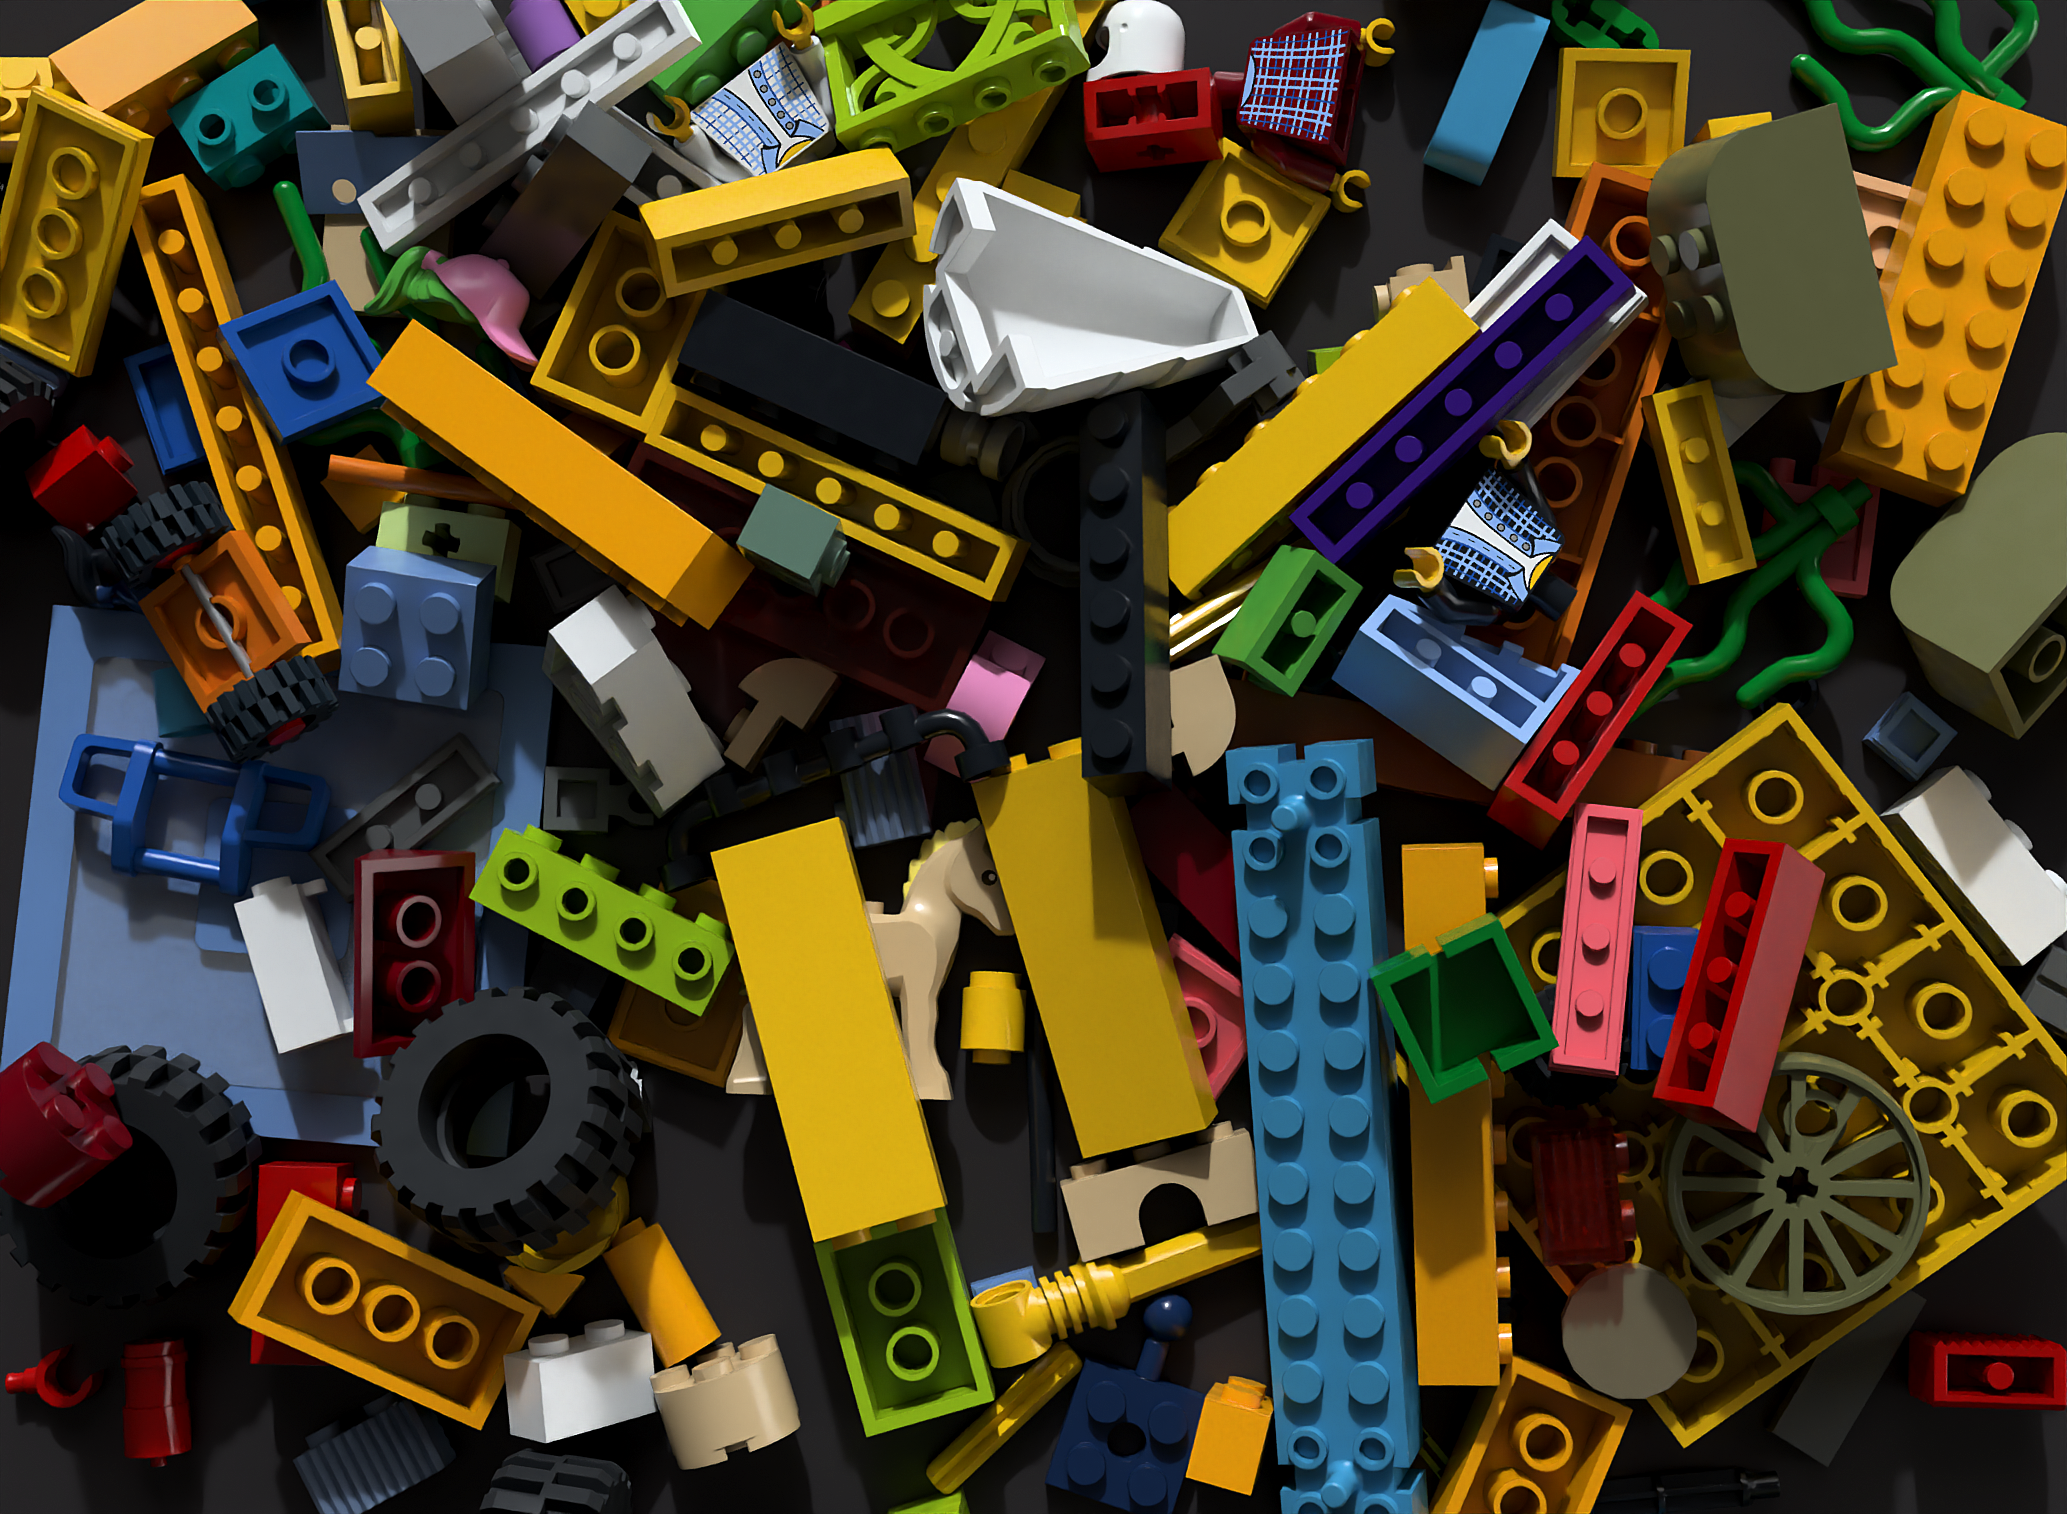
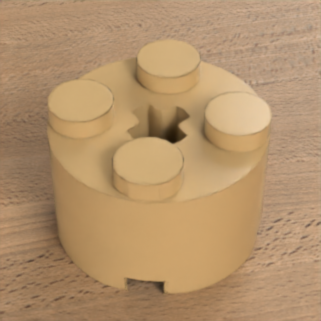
M768 1334L747 1341L738 1346L739 1352L735 1353L732 1342L708 1348L695 1355L698 1366L688 1370L687 1365L682 1364L662 1370L649 1377L673 1455L676 1457L680 1469L701 1468L728 1460L726 1453L748 1447L749 1452L755 1451L786 1437L801 1426V1419L798 1413L799 1408L775 1334Z

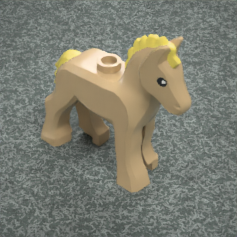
M972 818L966 823L963 821L950 822L944 832L936 830L931 840L925 839L923 841L918 859H912L909 864L908 881L903 884V905L900 914H884L883 902L866 901L892 999L896 1002V1014L920 1099H954L949 1074L943 1068L936 1049L935 1033L939 1018L938 997L955 960L964 914L979 919L996 936H1012L1015 934L983 823L981 824L977 818ZM740 973L738 980L742 984L738 994L746 996L748 995L743 974ZM749 1001L743 1008V1035L726 1083V1093L772 1095L774 1091Z

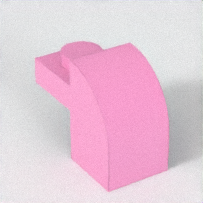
M989 630L978 652L972 656L946 709L949 708L967 713L980 723L990 742L997 740L1005 742L1016 716L1036 681L1046 658ZM941 735L932 738L924 760L960 777L954 756L964 752L965 749L961 741L955 736ZM980 778V779H977V780H974V781H970V783H974V782L979 781V780H981V779H983V778Z

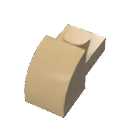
M799 658L778 659L756 668L743 679L738 687L758 703L752 712L744 707L733 719L723 737L725 741L730 743L723 755L752 773L786 721L808 735L842 684L841 679L822 665Z

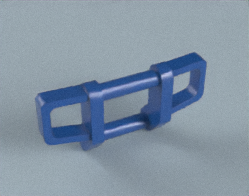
M80 734L75 738L59 789V798L70 809L112 821L111 870L113 874L134 878L141 872L219 886L220 893L242 897L247 890L251 875L252 848L310 852L318 845L331 797V788L323 777L271 766L267 761H251L249 759L245 763L238 764L237 762L233 763L227 760L166 750L163 744L157 741L146 739L132 741L92 734ZM95 754L130 758L117 806L80 795L89 760ZM160 774L235 788L221 837L220 861L145 847L146 828L144 826ZM268 783L312 792L305 822L300 831L296 833L256 830Z

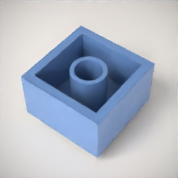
M376 546L367 547L346 565L338 690L468 710L487 688L497 565Z

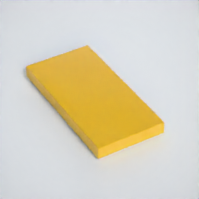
M32 86L0 213V339L79 378L92 375L155 137L48 86Z

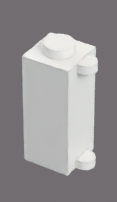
M285 876L251 887L254 897L235 903L234 907L278 1053L298 1052L353 1034V1013L317 895L328 891L325 880L317 879L304 884L292 885L290 876Z

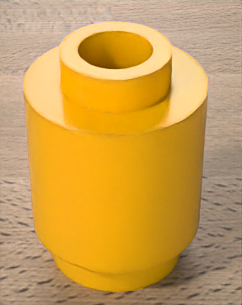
M992 971L970 972V987L963 988L960 1049L973 1051L972 1063L1011 1065V1053L1024 1052L1027 991L1021 990V974Z

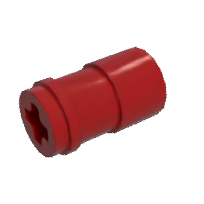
M182 1336L151 1337L123 1343L124 1355L120 1358L121 1368H124L126 1405L122 1407L124 1456L126 1458H150V1467L167 1465V1456L184 1453L192 1449L190 1400L187 1399L185 1362L188 1361V1350L185 1349L184 1337Z

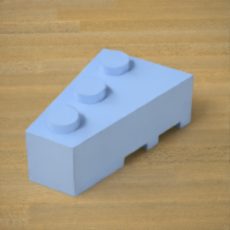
M1389 594L1359 628L1331 679L1483 785L1495 791L1542 729L1581 670L1562 663L1556 671L1522 657L1524 647L1506 640L1500 648L1465 635L1466 625L1444 624L1430 610Z

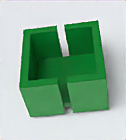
M1492 912L1435 937L1441 949L1438 952L1430 955L1425 946L1420 944L1367 969L1431 1105L1489 1079L1477 1057L1486 1051L1490 1052L1500 1071L1504 1072L1559 1047L1558 1041L1499 918Z

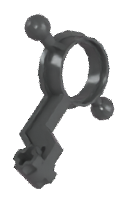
M1271 330L1253 338L1233 356L1228 358L1225 366L1232 376L1222 382L1187 417L1166 430V469L1222 432L1251 404L1254 405L1261 416H1264L1291 400L1294 391L1306 379ZM1021 411L1002 415L1021 421L1025 426V437L1021 450L1025 457L1014 467L1001 496L1002 530L1031 543L1022 566L1036 579L1064 590H1080V561L1070 562L1048 553L1033 538L1024 518V498L1031 481L1048 465L1065 458H1079V435H1062L1045 442L1030 420L1032 412ZM995 416V417H992V419H993V421H994L995 419H997V418H999V417H1001V416ZM1169 597L1170 619L1176 615V608Z

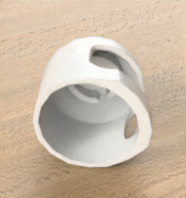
M1125 0L1111 6L1104 12L1095 33L1097 44L1108 53L1099 65L1088 70L1086 82L1106 80L1107 78L1126 73L1137 72V76L1183 70L1186 43L1185 31L1180 17L1169 6L1154 0Z

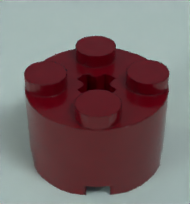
M43 1041L0 1072V1169L7 1175L0 1181V1187L9 1195L27 1205L47 1208L69 1195L132 1146L131 1134L121 1122L113 1103L109 1099L115 1093L114 1084L100 1066L90 1062L82 1067L67 1055L59 1052L52 1044Z

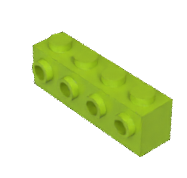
M531 824L527 825L524 833L508 828L504 829L468 898L700 1017L709 1015L738 959L735 944L730 940L732 933L729 925L703 912L699 913L695 922L673 911L677 902L676 898L644 882L638 892L616 882L615 880L620 870L588 853H585L581 863L558 852L563 843L561 839Z

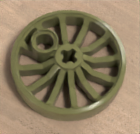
M1777 1052L1771 1077L1787 1075V1090L1781 1096L1777 1106L1778 1121L1785 1132L1783 1145L1780 1144L1762 1110L1756 1132L1767 1150L1766 1154L1744 1145L1714 1126L1695 1123L1678 1113L1669 1130L1662 1154L1660 1171L1662 1200L1667 1219L1681 1248L1696 1268L1720 1289L1740 1301L1771 1312L1790 1315L1822 1314L1849 1307L1870 1297L1889 1283L1908 1262L1920 1241L1927 1221L1930 1204L1929 1170L1923 1146L1912 1122L1897 1101L1876 1081L1860 1070L1830 1057L1805 1052ZM1813 1075L1842 1083L1843 1087L1836 1098L1826 1087L1817 1083L1806 1082V1077ZM1865 1096L1887 1115L1889 1120L1883 1127L1843 1148L1828 1152L1830 1147L1838 1143L1843 1137L1847 1120L1862 1097ZM1809 1100L1823 1101L1828 1104L1830 1110L1828 1123L1822 1130L1815 1133H1803L1797 1130L1795 1124L1798 1110ZM1696 1135L1754 1170L1729 1173L1685 1171L1682 1168L1692 1137ZM1898 1142H1901L1903 1145L1908 1166V1175L1906 1177H1855L1839 1174ZM1799 1167V1170L1808 1182L1805 1187L1794 1185L1790 1195H1786L1785 1190L1778 1182V1178L1780 1175L1785 1177L1792 1176L1795 1168ZM1683 1191L1748 1192L1738 1203L1697 1224H1688L1682 1201ZM1833 1195L1907 1198V1203L1897 1231L1892 1232L1850 1208ZM1825 1211L1886 1249L1868 1267L1855 1274L1820 1212ZM1761 1214L1755 1230L1729 1269H1723L1701 1248L1704 1243ZM1806 1219L1838 1273L1841 1282L1827 1288L1803 1292L1804 1220ZM1784 1223L1785 1278L1783 1290H1771L1748 1283L1749 1277Z

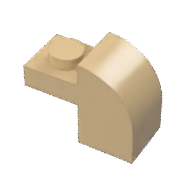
M1217 654L1170 672L1171 758L1181 755L1190 779L1207 770L1222 756L1234 732L1236 719L1234 698Z

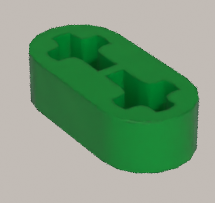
M1553 0L1546 14V19L1550 20L1548 26L1550 36L1565 48L1620 49L1619 44L1623 45L1630 38L1639 44L1637 49H1659V39L1655 30L1646 21L1615 0ZM1577 4H1581L1588 10L1584 17L1585 21L1581 20L1573 27L1565 21L1569 12L1567 9L1572 10Z

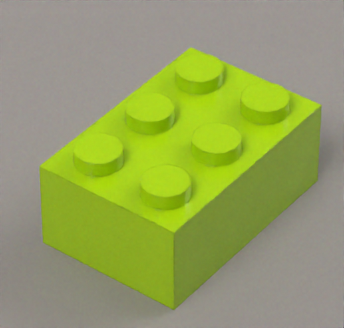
M945 1206L934 1209L936 1222L914 1229L898 1232L895 1220L869 1227L872 1240L854 1246L833 1250L831 1238L813 1243L866 1437L994 1401L995 1384L985 1348L970 1307L971 1298Z

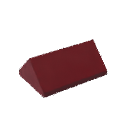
M376 849L354 859L353 1057L364 1059L394 1055L399 1046L406 1050L417 1037L412 1031L425 1019L428 1018L431 1022H434L444 1015L442 1007L459 998H462L467 1003L474 1001L475 901L468 897L475 886L476 852Z

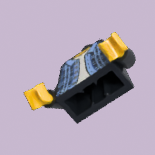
M1500 419L1498 423L1503 431L1504 440L1498 436L1484 435L1479 443L1480 452L1486 457L1499 459L1496 468L1489 465L1469 486L1428 547L1405 548L1404 552L1412 559L1414 568L1396 570L1393 575V581L1397 586L1401 588H1414L1415 594L1438 620L1444 624L1481 627L1495 624L1502 626L1521 609L1525 602L1553 622H1556L1578 592L1576 588L1548 569L1565 544L1566 539L1564 534L1557 528L1558 522L1527 455L1532 444V435L1529 427L1523 422Z

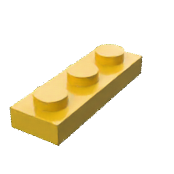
M1710 379L1641 397L1688 585L1702 584L1757 568Z

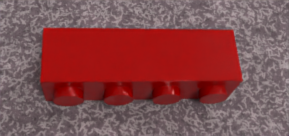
M1636 590L1506 779L1486 815L1543 851L1693 625Z
M1725 838L1653 1093L1654 1099L1695 1123L1755 1133L1826 875L1824 871L1787 843Z

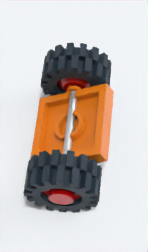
M197 481L188 482L183 488L180 484L171 486L167 493L161 495L158 491L148 496V502L142 505L135 503L127 509L129 514L118 515L111 521L113 526L105 528L102 532L104 537L100 538L101 543L128 588H134V590H143L146 586L149 589L156 588L140 600L138 604L233 763L241 764L249 759L254 761L260 759L266 752L272 754L281 750L282 745L288 742L291 744L301 739L300 735L305 732H312L319 727V722L326 721L333 715L332 712L339 708L340 702L314 659L309 655L293 657L312 642L246 530L235 529L208 483L202 482L198 484Z

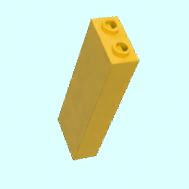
M1081 737L1049 746L1050 759L1029 765L1025 753L1009 757L1011 766L990 770V776L972 783L971 786L1083 1159L1207 1129L1218 1114V1110L1124 796L1108 798L1082 778Z
M839 817L710 852L814 1243L831 1238L833 1250H839L872 1240L869 1228L895 1220L898 1232L936 1222L934 1209L945 1206L948 1201L845 823Z

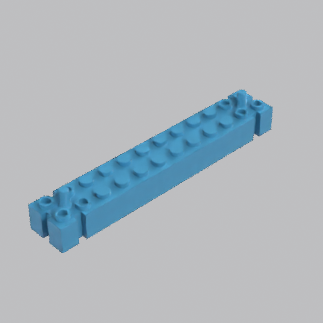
M1373 738L1325 741L1304 746L1305 759L1300 760L1296 758L1295 743L1246 746L1225 751L1229 805L1246 804L1247 826L1231 831L1277 1456L1278 1465H1294L1295 1467L1294 1472L1280 1490L1282 1514H1429L1426 1469H1409L1424 1440L1420 1385H1418V1357L1394 1025L1367 969L1389 959L1379 818H1362L1361 797L1377 791Z

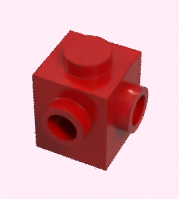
M84 424L23 472L34 499L63 527L75 531L82 538L101 522H110L118 515H121L128 508L131 499L138 494L128 471L134 466L129 455L112 437L107 436L100 441Z

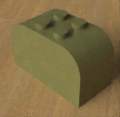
M1837 102L1686 146L1676 151L1664 161L1651 182L1647 198V218L1652 236L1649 247L1650 259L1655 271L1662 277L1668 302L1665 308L1667 327L1671 335L1677 340L1682 360L1696 382L1710 379L1714 394L1721 397L1738 399L1811 392L1898 365Z
M2055 432L2035 435L2021 440L2001 452L1975 480L1967 484L1964 495L1956 498L1955 503L1933 527L1922 532L1916 540L1913 549L1897 568L1891 584L1890 594L1893 610L1932 688L1943 698L2016 740H2019L2067 687V433Z

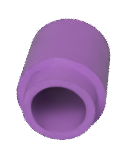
M514 0L509 7L511 12L504 21V25L532 74L583 39L562 0Z

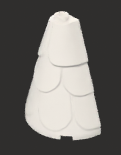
M956 177L938 214L928 250L939 254L938 264L935 269L936 281L935 285H924L923 292L925 337L931 364L942 389L949 394L948 398L963 411L976 412L981 414V416L995 417L1021 411L1036 412L1091 397L1100 399L1136 387L1145 389L1160 388L1226 368V360L1233 356L1243 345L1259 335L1240 288L1149 247L1141 249L1077 219L1063 217L982 181H972Z

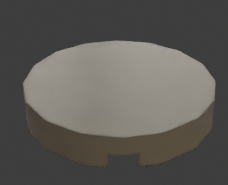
M1622 1263V1265H1613L1606 1269L1602 1267L1588 1273L1570 1291L1561 1314L1562 1344L1573 1370L1593 1389L1617 1399H1645L1668 1390L1688 1371L1697 1348V1322L1684 1292L1665 1273L1640 1263Z

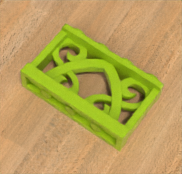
M837 0L813 11L815 33L821 38L824 48V57L837 121L835 124L836 136L851 153L887 144L895 155L896 152L926 139L944 135L954 127L984 114L1002 110L1012 102L1042 89L1060 85L1070 77L1090 68V61L1084 48L1073 0ZM985 2L988 4L987 7H976ZM959 15L970 23L987 25L973 50L954 72L935 70L911 62L926 47L934 34L936 25L942 21ZM1032 15L1044 16L1051 20V29L1037 35L1029 24L1020 22L1021 17ZM868 55L875 64L857 78L854 61ZM889 76L890 78L886 79L876 91L875 103L877 106L863 111L864 101L871 89Z

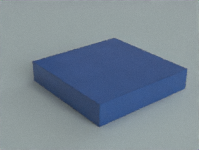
M335 279L221 324L217 328L215 337L279 447L378 406L387 399L366 383L382 359Z

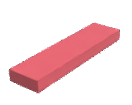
M1575 802L1551 1025L1559 1047L1549 1051L1547 1070L1611 1079L1618 1077L1643 810Z

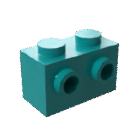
M274 43L166 110L205 173L224 191L231 187L238 188L253 183L263 175L266 165L285 153H297L296 131H322L330 126L290 62Z

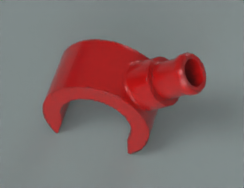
M71 1344L48 1353L42 1358L37 1367L26 1368L24 1372L8 1373L5 1377V1389L10 1395L18 1392H26L27 1394L38 1393L45 1402L59 1408L71 1407L91 1398L99 1390L104 1378V1369L91 1374L82 1383L77 1393L64 1390L57 1381L56 1370L60 1361L70 1351Z

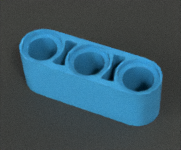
M1490 0L1422 161L1423 164L1476 186H1481L1550 24L1549 19L1503 0Z

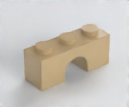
M1225 1121L1209 1125L1207 1129L1194 1132L1196 1142L1171 1149L1169 1139H1163L1131 1149L1134 1160L1109 1167L1107 1157H1100L1069 1167L1072 1178L1062 1180L1060 1184L1082 1263L1145 1245L1139 1223L1140 1205L1144 1197L1153 1188L1162 1184L1176 1183L1192 1190L1199 1200L1204 1220L1208 1226L1259 1212L1256 1159L1249 1132L1245 1128L1233 1131L1231 1121Z

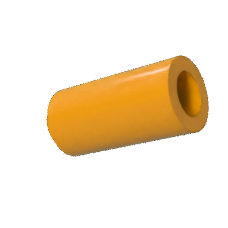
M639 1217L620 1228L611 1243L612 1248L601 1255L644 1332L651 1333L652 1347L664 1368H668L704 1348L722 1334L659 1222L646 1227L642 1218Z

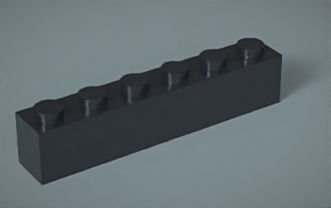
M1141 390L1112 394L1100 399L1092 397L1079 401L1082 778L1108 798L1172 791L1166 419Z

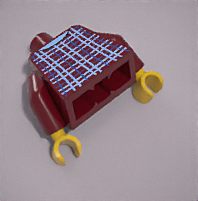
M1310 11L1276 29L1270 36L1256 37L1249 44L1244 72L1217 71L1213 76L1222 100V110L1237 111V126L1251 142L1253 153L1286 179L1321 194L1329 190L1332 204L1336 209L1344 213H1352L1363 207L1358 201H1352L1347 198L1344 192L1345 182H1350L1357 187L1366 189L1371 186L1369 176L1361 170H1351L1344 175L1336 173L1335 165L1346 166L1364 63L1372 67H1379L1386 64L1395 53L1392 48L1379 47L1372 38L1388 40L1395 32V27L1390 20L1379 18L1372 21L1365 29L1361 28L1360 22L1354 19Z

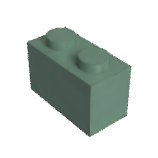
M768 483L764 487L736 542L742 555L756 568L816 598L824 584L832 588L836 586L851 555V552L846 550L848 542H846L839 518Z

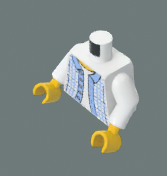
M795 0L797 7L802 12V22L797 28L792 30L785 29L783 20L776 10L773 11L771 18L775 29L783 37L792 40L793 45L790 50L782 41L691 112L687 104L680 98L663 95L664 99L674 107L676 113L675 120L669 126H663L661 120L653 113L648 112L646 115L647 123L651 129L661 134L674 136V146L683 157L723 184L820 161L837 146L833 133L837 121L824 57V48L817 36L810 35L815 21L813 12L800 0Z

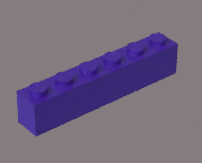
M1586 235L1298 507L1289 518L1328 561L1335 566L1345 567L1478 443L1484 435L1494 428L1500 419L1509 414L1637 294L1634 283Z

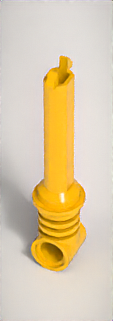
M1255 1212L1214 1225H1207L1116 1260L1103 1256L1082 1263L1081 1256H1079L1076 1264L1068 1267L1069 1276L1064 1277L1061 1270L1053 1273L1055 1281L1049 1283L1046 1276L1038 1278L1040 1287L1033 1288L1032 1283L1028 1280H1015L983 1291L971 1300L970 1307L990 1365L994 1368H1007L1033 1360L1051 1347L1053 1343L1052 1334L1057 1333L1059 1339L1063 1340L1068 1338L1066 1331L1068 1328L1072 1327L1075 1334L1083 1332L1082 1323L1087 1322L1091 1329L1100 1326L1108 1331L1117 1328L1115 1320L1126 1316L1131 1303L1261 1255L1260 1213Z

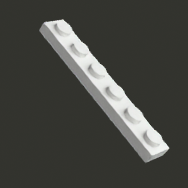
M635 1L357 198L383 252L398 257L520 172L532 154L540 158L548 151L541 147L540 144L562 113L571 120H574L588 100L592 101L603 111H607L703 44L680 1Z

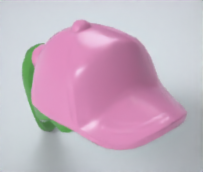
M426 246L410 248L396 261L377 296L364 306L366 314L383 316L411 304L420 311L440 320L470 326L480 339L494 342L505 352L510 361L523 371L532 372L536 370L539 363L519 332L529 308V292L515 275L509 271V264L504 259L496 261L479 254H469L449 259L444 254Z

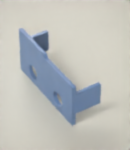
M373 130L296 131L295 138L303 199L307 213H363L357 198L446 135L376 136ZM340 179L350 181L356 189V198L349 203L339 201L334 196L332 190L335 181Z

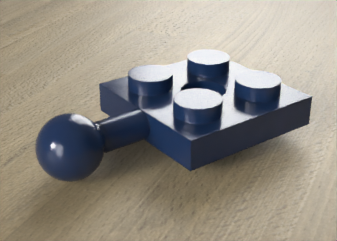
M1165 1290L1150 1296L1142 1308V1323L1148 1336L1146 1337L1136 1371L1085 1354L1083 1367L1079 1373L1045 1475V1483L1135 1514H1172L1190 1460L1206 1394L1160 1379L1171 1343L1184 1337L1190 1330L1193 1322V1310L1185 1296L1174 1290ZM1120 1423H1133L1143 1430L1146 1439L1143 1447L1138 1452L1131 1455H1122L1115 1452L1109 1445L1108 1435Z

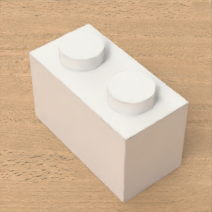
M600 1320L586 1324L584 1326L585 1334L572 1338H568L567 1334L541 1335L528 1340L529 1349L503 1355L510 1434L542 1443H550L657 1412L658 1405L649 1379L650 1376L655 1374L651 1333L625 1329L623 1320Z

